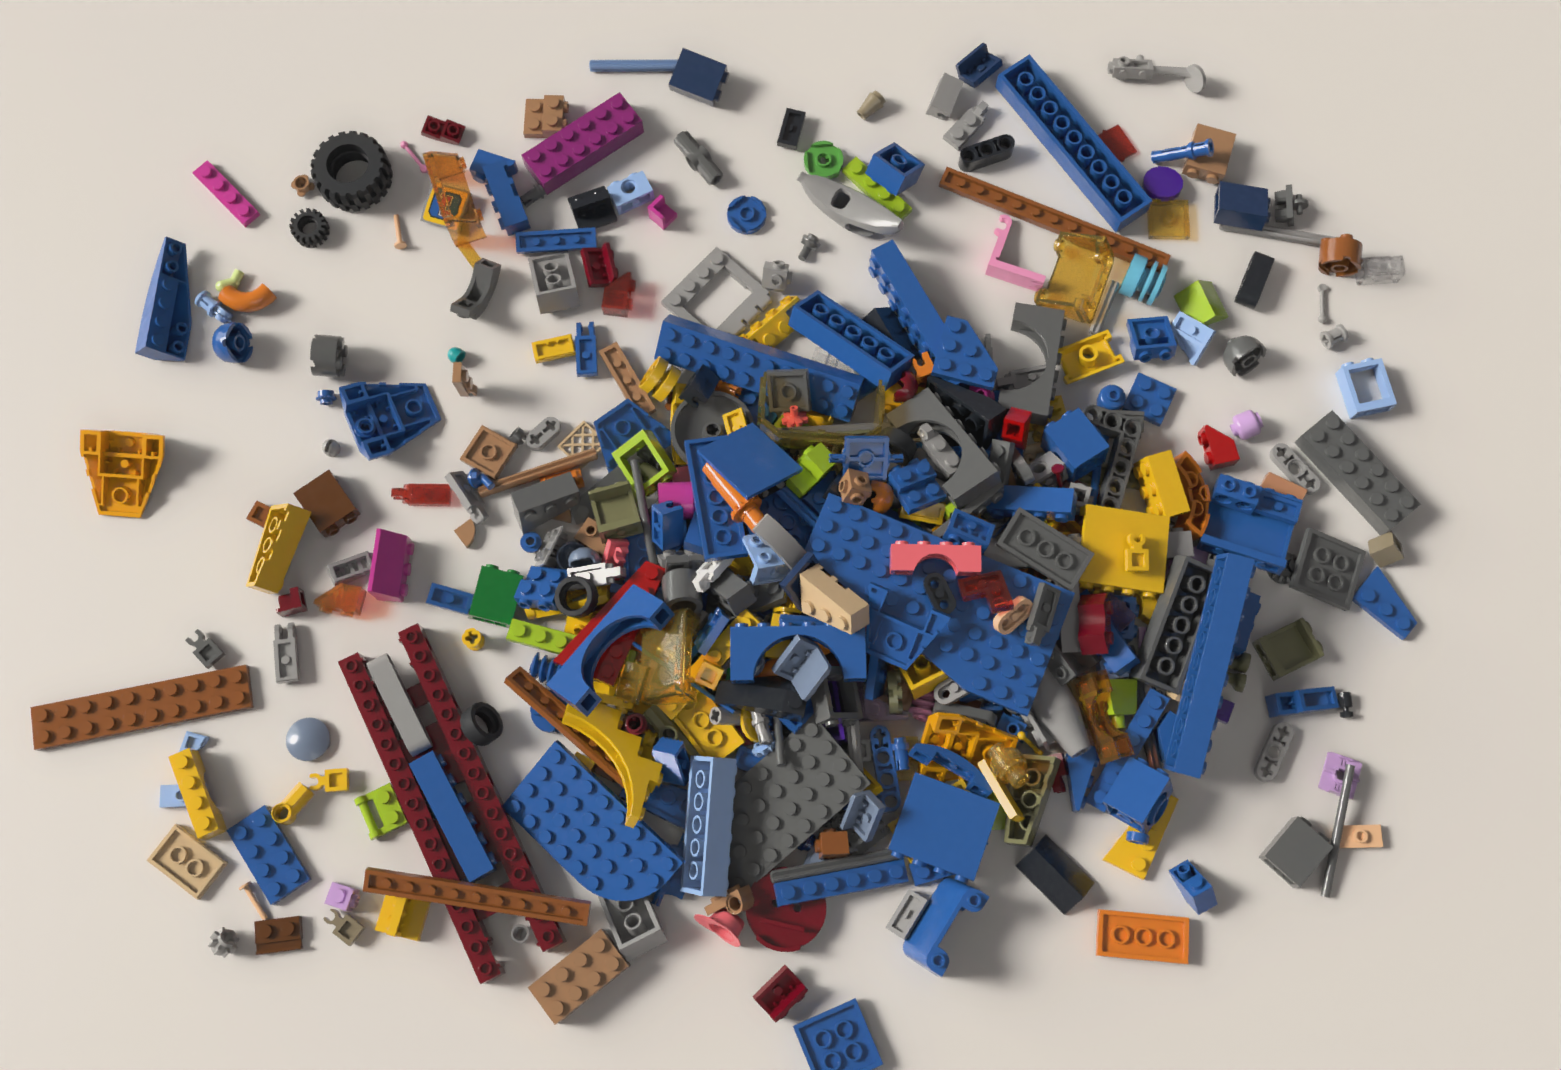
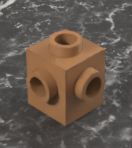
M848 468L839 482L842 502L862 506L867 498H870L872 486H870L867 472Z

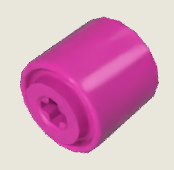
M691 482L658 483V504L665 501H673V506L668 508L680 505L683 507V520H692L695 504Z

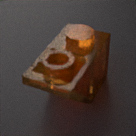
M340 583L314 599L313 604L320 608L319 611L332 614V611L340 612L341 616L353 618V615H361L367 591L359 586Z

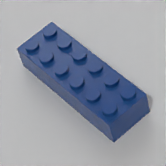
M817 290L793 306L788 323L790 327L882 390H888L902 378L903 371L910 370L915 357L914 354Z

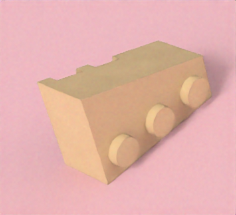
M816 564L800 573L803 613L851 635L869 624V604L851 589H844L837 583L838 579L836 577H829L822 571L823 567L820 564Z

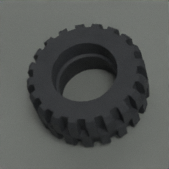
M343 131L339 132V135L335 137L333 135L328 137L329 140L323 141L319 145L320 149L315 150L313 154L315 159L311 160L310 165L313 182L323 198L330 202L333 207H340L343 211L352 209L353 212L360 211V208L365 210L371 208L370 205L373 203L375 205L378 204L380 198L387 195V188L391 187V179L393 177L390 161L382 146L378 144L376 139L369 137L368 134L363 132L358 134L357 131H349V133ZM352 161L368 163L366 172L359 179L352 182L336 180L338 171L345 164Z

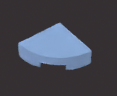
M186 731L179 752L187 748L199 751L207 744L210 737Z

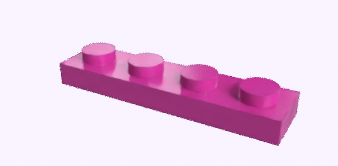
M208 160L192 172L245 228L260 216V213Z

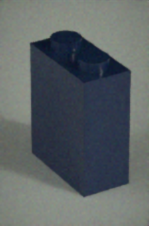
M682 48L668 85L671 91L714 107L715 101L719 102L722 91L720 89L723 83L726 84L729 72H727L726 64Z
M1220 181L1214 195L1213 223L1262 231L1264 225L1269 223L1271 212L1268 211L1271 198H1268V189Z

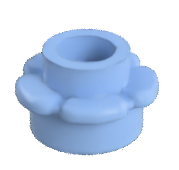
M219 306L217 310H213L216 314L215 318L224 324L227 321L232 322L231 318L234 314L226 308Z

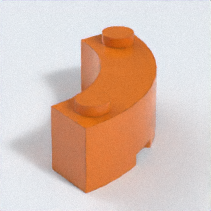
M1184 451L1174 457V461L1190 511L1178 516L1174 528H1183V531H1191L1192 541L1202 537L1207 528L1210 518L1208 511L1211 498L1209 487L1205 485L1200 474L1202 473L1201 468L1187 451Z

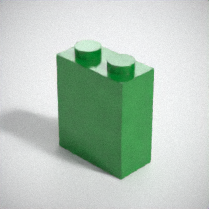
M482 565L468 618L509 628L517 605L514 595L520 580L524 576L519 575L520 572L508 569L503 571L499 570V567L496 565Z

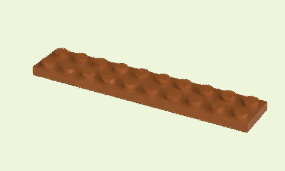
M241 665L30 707L34 750L39 751L254 708L249 666Z

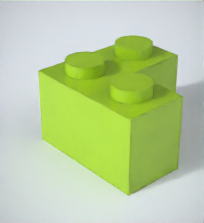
M822 442L815 447L810 445L803 452V455L797 460L803 471L787 479L786 486L800 499L816 486L836 464L829 463V454L832 453Z

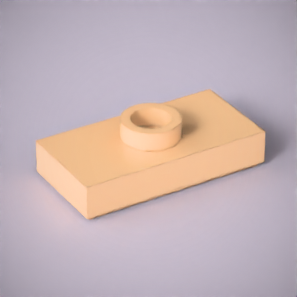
M1381 824L1344 825L1339 849L1383 847Z

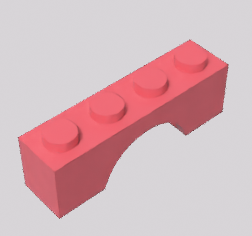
M896 541L890 547V575H912L920 562L930 558L946 561L953 568L956 576H979L981 573V546L975 545L974 542H963L962 545H953V542L945 541L940 542V545H931L929 541H919L917 544H909L908 541Z

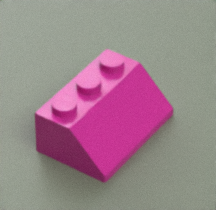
M380 528L376 530L367 591L379 601L403 602L404 596L408 594V584H406L407 576L411 574L410 555L414 553V543H412L408 536Z

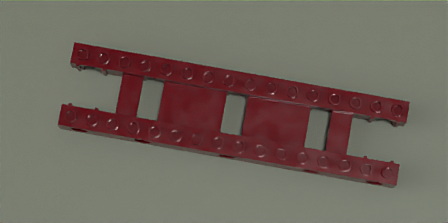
M417 623L398 632L400 637L398 640L404 646L411 661L409 664L414 668L420 683L406 690L416 709L430 703L438 720L425 727L433 747L414 757L409 753L403 739L398 738L393 727L395 724L375 682L371 680L366 671L368 669L366 663L369 661L358 652L338 661L432 876L463 882L467 878L437 818L433 817L428 805L429 803L409 766V763L433 750L438 755L440 753L443 755L447 763L444 767L448 774L452 773L457 784L463 781L467 784L473 800L464 806L468 813L472 812L477 820L475 827L478 833L482 831L488 842L485 844L488 852L492 851L497 861L502 862L510 881L498 887L545 894L511 818L503 806L504 803L478 746L469 741L461 729L460 718L462 711L423 627ZM445 904L479 983L486 984L505 974L504 963L497 961L490 949V945L493 944V938L489 937L482 921L497 912ZM525 917V920L529 921L538 941L537 947H540L542 952H548L567 942L558 922Z

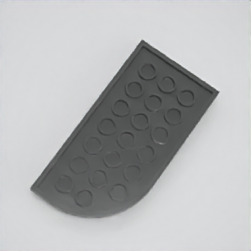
M814 714L796 734L792 732L784 739L786 766L777 767L776 750L774 748L773 752L768 753L735 782L736 792L733 799L734 818L731 826L732 842L729 853L728 889L738 884L740 888L749 885L751 888L755 881L758 882L849 804L853 794L864 791L872 784L823 724H816Z

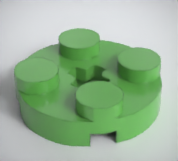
M829 141L813 143L804 154L805 170L810 175H818L828 179L838 177L843 167L842 151L839 147L833 146V143ZM821 157H825V160H829V162H826V164L819 163V161H821Z

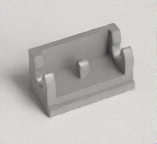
M944 72L926 114L941 120H945L946 116L949 117L964 81Z

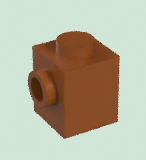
M835 828L824 829L814 842L815 852L819 853V859L847 857L849 854L847 831L836 832Z

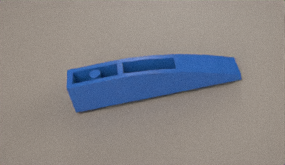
M166 236L148 289L135 354L153 360L184 361L192 325L186 244Z

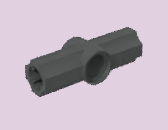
M682 131L674 139V144L684 154L689 166L694 171H698L709 185L717 184L723 177V173L712 161L708 150L703 145L700 146L688 131Z

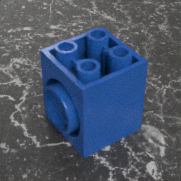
M1080 408L1074 411H1067L1057 422L1051 421L1044 427L1040 445L1045 453L1051 451L1065 463L1068 479L1066 480L1069 484L1071 482L1074 483L1105 463L1110 447L1098 428L1089 421Z
M1130 756L1103 799L1107 813L1139 832L1148 834L1151 827L1159 821L1167 807L1169 797L1173 792L1171 779L1164 770L1160 768L1155 770L1149 767V763L1139 757L1135 759Z

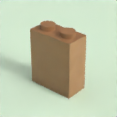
M1198 123L1190 142L1198 143L1211 138L1214 144V155L1212 157H1197L1195 160L1186 158L1181 174L1187 175L1190 178L1205 180L1210 184H1219L1226 174L1236 134Z

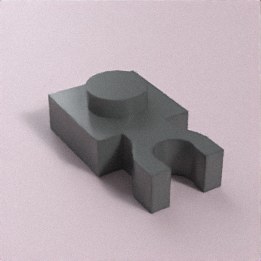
M197 629L195 633L198 635V640L193 642L188 637L185 641L197 648L192 653L206 668L210 669L226 654L211 638L205 640L203 632Z

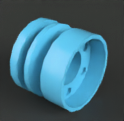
M1135 253L1118 293L1131 298L1137 290L1140 292L1138 301L1142 302L1145 294L1149 296L1146 304L1151 306L1153 301L1159 296L1166 281L1168 266L1163 264L1160 271L1156 272L1159 262L1155 261L1150 269L1146 268L1148 258Z

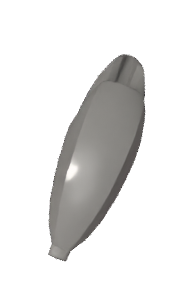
M803 171L797 178V181L802 184L810 200L829 218L852 233L862 236H872L874 233L893 235L904 227L903 220L892 211L851 187L822 176L806 174Z

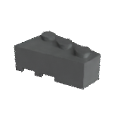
M571 472L510 493L514 514L523 535L581 503L580 492Z

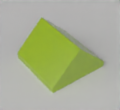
M1197 280L1174 295L1180 311L1207 326L1229 317L1211 281Z

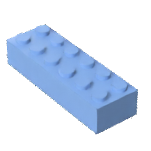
M691 755L683 859L686 862L682 865L680 888L682 892L699 896L726 897L729 886L728 867L730 865L729 853L732 842L731 826L734 818L733 799L736 792L734 787L735 775L737 773L736 759Z

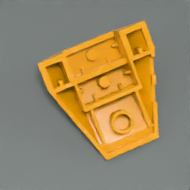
M81 429L80 453L86 463V474L91 480L93 487L91 491L98 514L141 518L164 459L165 435Z
M937 712L928 716L920 743L948 749L969 761L981 773L982 771L978 763L985 759L991 762L998 774L1001 775L1007 774L1018 737L961 714ZM933 760L927 766L918 761L917 773L944 783H946L945 781L963 779Z

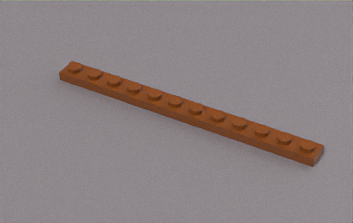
M946 167L939 183L940 188L1131 263L1135 253L1148 258L1146 268L1150 269L1154 262L1157 261L1159 263L1156 272L1160 271L1163 264L1167 265L1171 257L1167 253L949 167Z

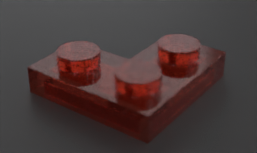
M1001 570L957 580L963 602L986 597L991 614L1014 609V603Z

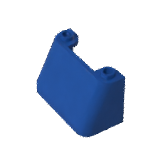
M953 878L942 880L931 896L928 906L908 939L904 941V954L929 972L942 977L948 968L949 956L943 949L938 947L959 911L963 912L966 909L970 912H978L985 906L989 896Z

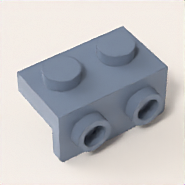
M870 790L855 793L850 798L840 828L842 830L853 828L865 842L872 841L886 807Z

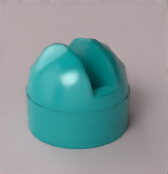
M453 347L447 353L448 359L452 363L462 362L466 352L458 347Z

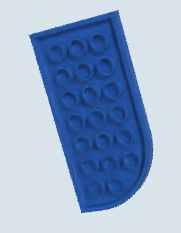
M559 740L554 741L503 804L506 812L583 887L609 900L631 901L646 897L667 884L686 862L643 820H638L634 828L625 826L627 805Z

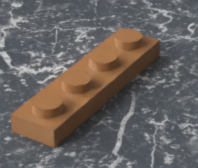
M615 342L600 350L601 358L625 399H630L649 415L656 412V408L648 394L639 388L640 381L618 343Z

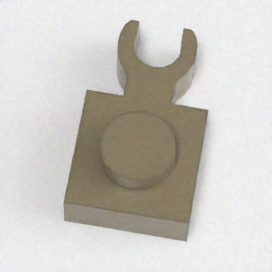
M330 909L335 914V918L331 921L329 918L324 917V921L335 925L336 928L332 933L348 946H352L366 927L351 915L346 914L342 918L338 910Z

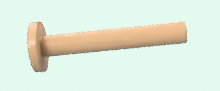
M395 214L394 223L397 242L394 244V247L396 249H404L407 245L406 242L402 241L399 215Z
M249 881L242 885L239 890H245L262 920H265L268 916L250 889L249 885L252 882Z

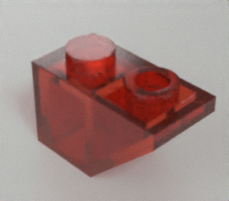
M626 272L604 288L601 306L603 315L628 318V312L632 311L633 308L631 292H635L636 280H633L631 272Z

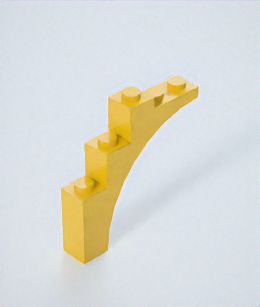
M599 703L586 717L570 704H567L561 723L580 731L592 739L614 763L622 778L626 792L627 815L625 826L634 828L638 820L642 821L646 808H643V803L647 802L650 793L653 792L656 786H660L664 775L660 773L662 764L641 757L643 747L640 746L642 737L621 730L623 721L620 720L622 711Z

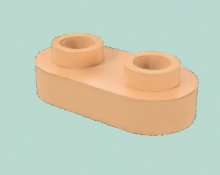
M1024 596L1016 597L995 616L993 620L994 629L1004 635L1011 633L1029 617L1033 605L1032 601Z

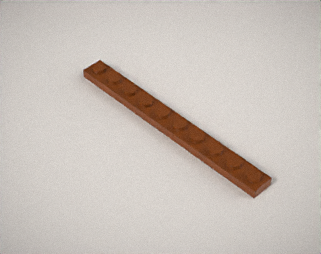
M373 867L365 869L363 892L582 926L589 924L591 901Z

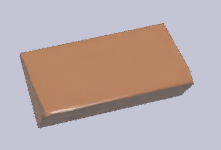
M1271 472L1264 476L1260 485L1262 488H1271L1284 495H1294L1297 499L1303 500L1308 491Z

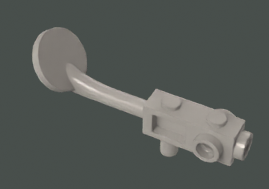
M1138 55L1136 59H1129L1125 56L1113 58V61L1108 63V74H1112V78L1118 80L1126 78L1151 79L1152 74H1165L1184 77L1186 86L1194 93L1202 91L1206 86V75L1197 64H1192L1188 67L1153 66L1152 60H1144L1143 55Z

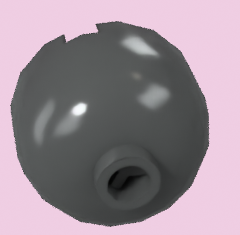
M1245 335L1232 338L1228 341L1223 353L1224 364L1233 376H1236L1237 373L1243 376L1260 364L1257 360L1260 356L1265 357L1266 348L1255 337Z

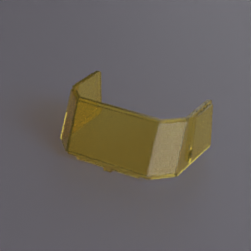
M764 372V376L760 377L757 425H760V429L780 448L806 450L810 445L815 447L822 442L830 452H842L845 436H861L851 433L825 432L823 429H818V431L778 430L764 418L767 372ZM882 380L878 381L874 405V429L864 436H879L885 416V385H882Z

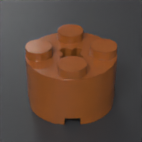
M1351 234L1321 239L1318 270L1325 275H1329V272L1336 273V277L1357 274L1358 269L1361 270L1363 244L1353 239Z

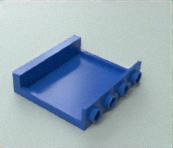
M1262 488L1261 490L1298 503H1303V500L1297 499V497L1294 495H1284L1276 492L1274 489L1271 488ZM1209 502V522L1204 534L1198 540L1196 549L1214 555L1232 553L1255 559L1254 565L1256 568L1280 575L1286 567L1287 560L1285 558L1294 525L1255 512L1249 515Z
M915 772L888 850L892 851L891 856L902 860H904V857L913 859L912 864L923 868H925L926 864L934 867L933 871L946 876L948 872L956 875L955 880L965 884H968V881L973 882L1000 803Z

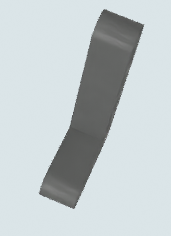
M1089 405L1082 411L1087 417V413H1090L1093 416V420L1089 419V421L1098 428L1101 434L1114 438L1097 499V506L1108 504L1110 508L1120 509L1142 426L1134 418L1097 405ZM1106 420L1111 421L1113 427L1108 426ZM1126 426L1132 430V434L1127 432ZM1121 446L1126 448L1127 453L1122 452ZM1115 465L1120 466L1121 473L1116 470ZM1110 484L1116 487V492L1110 489Z

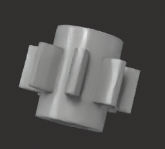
M222 927L219 932L215 931L210 936L212 941L208 947H211L214 955L225 958L229 953L233 954L238 947L235 944L240 939L237 938L234 930Z

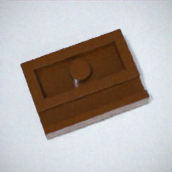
M302 916L254 921L256 955L303 949Z

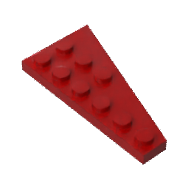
M646 560L553 660V663L562 666L633 584L655 596L662 582L663 575H665V568ZM640 629L624 634L606 649L596 665L593 676L594 680L614 688Z

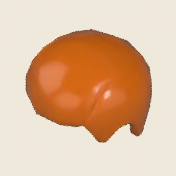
M873 480L871 486L874 493H876V497L871 499L873 511L883 514L892 506L894 493L888 483Z

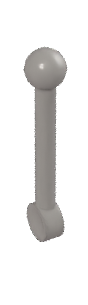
M1320 284L1317 288L1320 292V316L1318 321L1324 323L1326 322V317L1324 316V292L1327 286Z

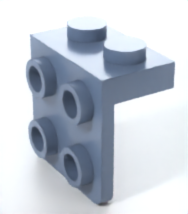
M797 634L771 669L775 674L790 680L801 699L808 701L823 680L829 675L831 665L817 643Z

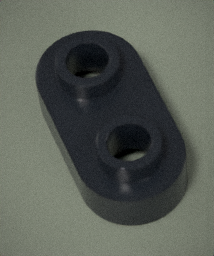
M936 572L928 574L923 581V589L932 607L950 615L956 607V600L945 578ZM936 582L938 588H931L930 583ZM940 602H946L948 607L946 609L941 608Z

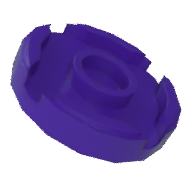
M1158 166L1146 172L1142 188L1154 200L1157 198L1163 202L1171 201L1180 195L1183 188V179L1176 170Z

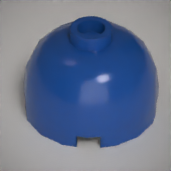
M231 322L223 324L216 329L212 337V346L216 356L224 362L243 363L247 362L252 355L253 346H250L249 339L253 338L248 327L243 323Z

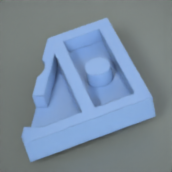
M1179 311L1171 324V328L1179 346L1188 356L1189 362L1196 366L1216 331L1186 313Z

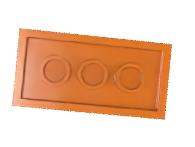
M1097 909L1096 956L1188 964L1189 918Z

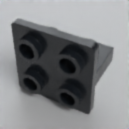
M605 186L568 198V203L578 228L595 227L597 229L617 222V216Z

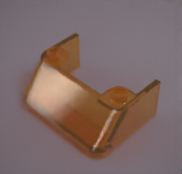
M437 151L422 153L441 215L455 246L458 247L487 238L481 221L484 220L481 209H476L464 174L467 168L464 157H459L457 153Z

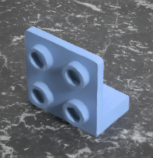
M756 534L743 536L742 541L754 564L750 577L752 585L782 581L791 571L790 568Z

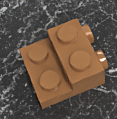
M544 95V99H526L524 138H548L568 125L565 113L569 112V103L565 101L564 95Z

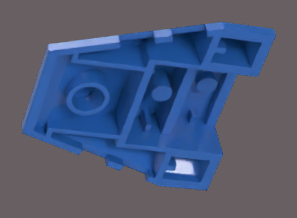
M356 382L339 387L343 411L360 453L369 461L392 454L441 421L426 383H399V385L386 384V382H379V384ZM361 418L371 419L376 426L374 435L370 438L359 437L354 431L356 421ZM362 427V428H361V429L364 430V431H368V430H369L367 427Z

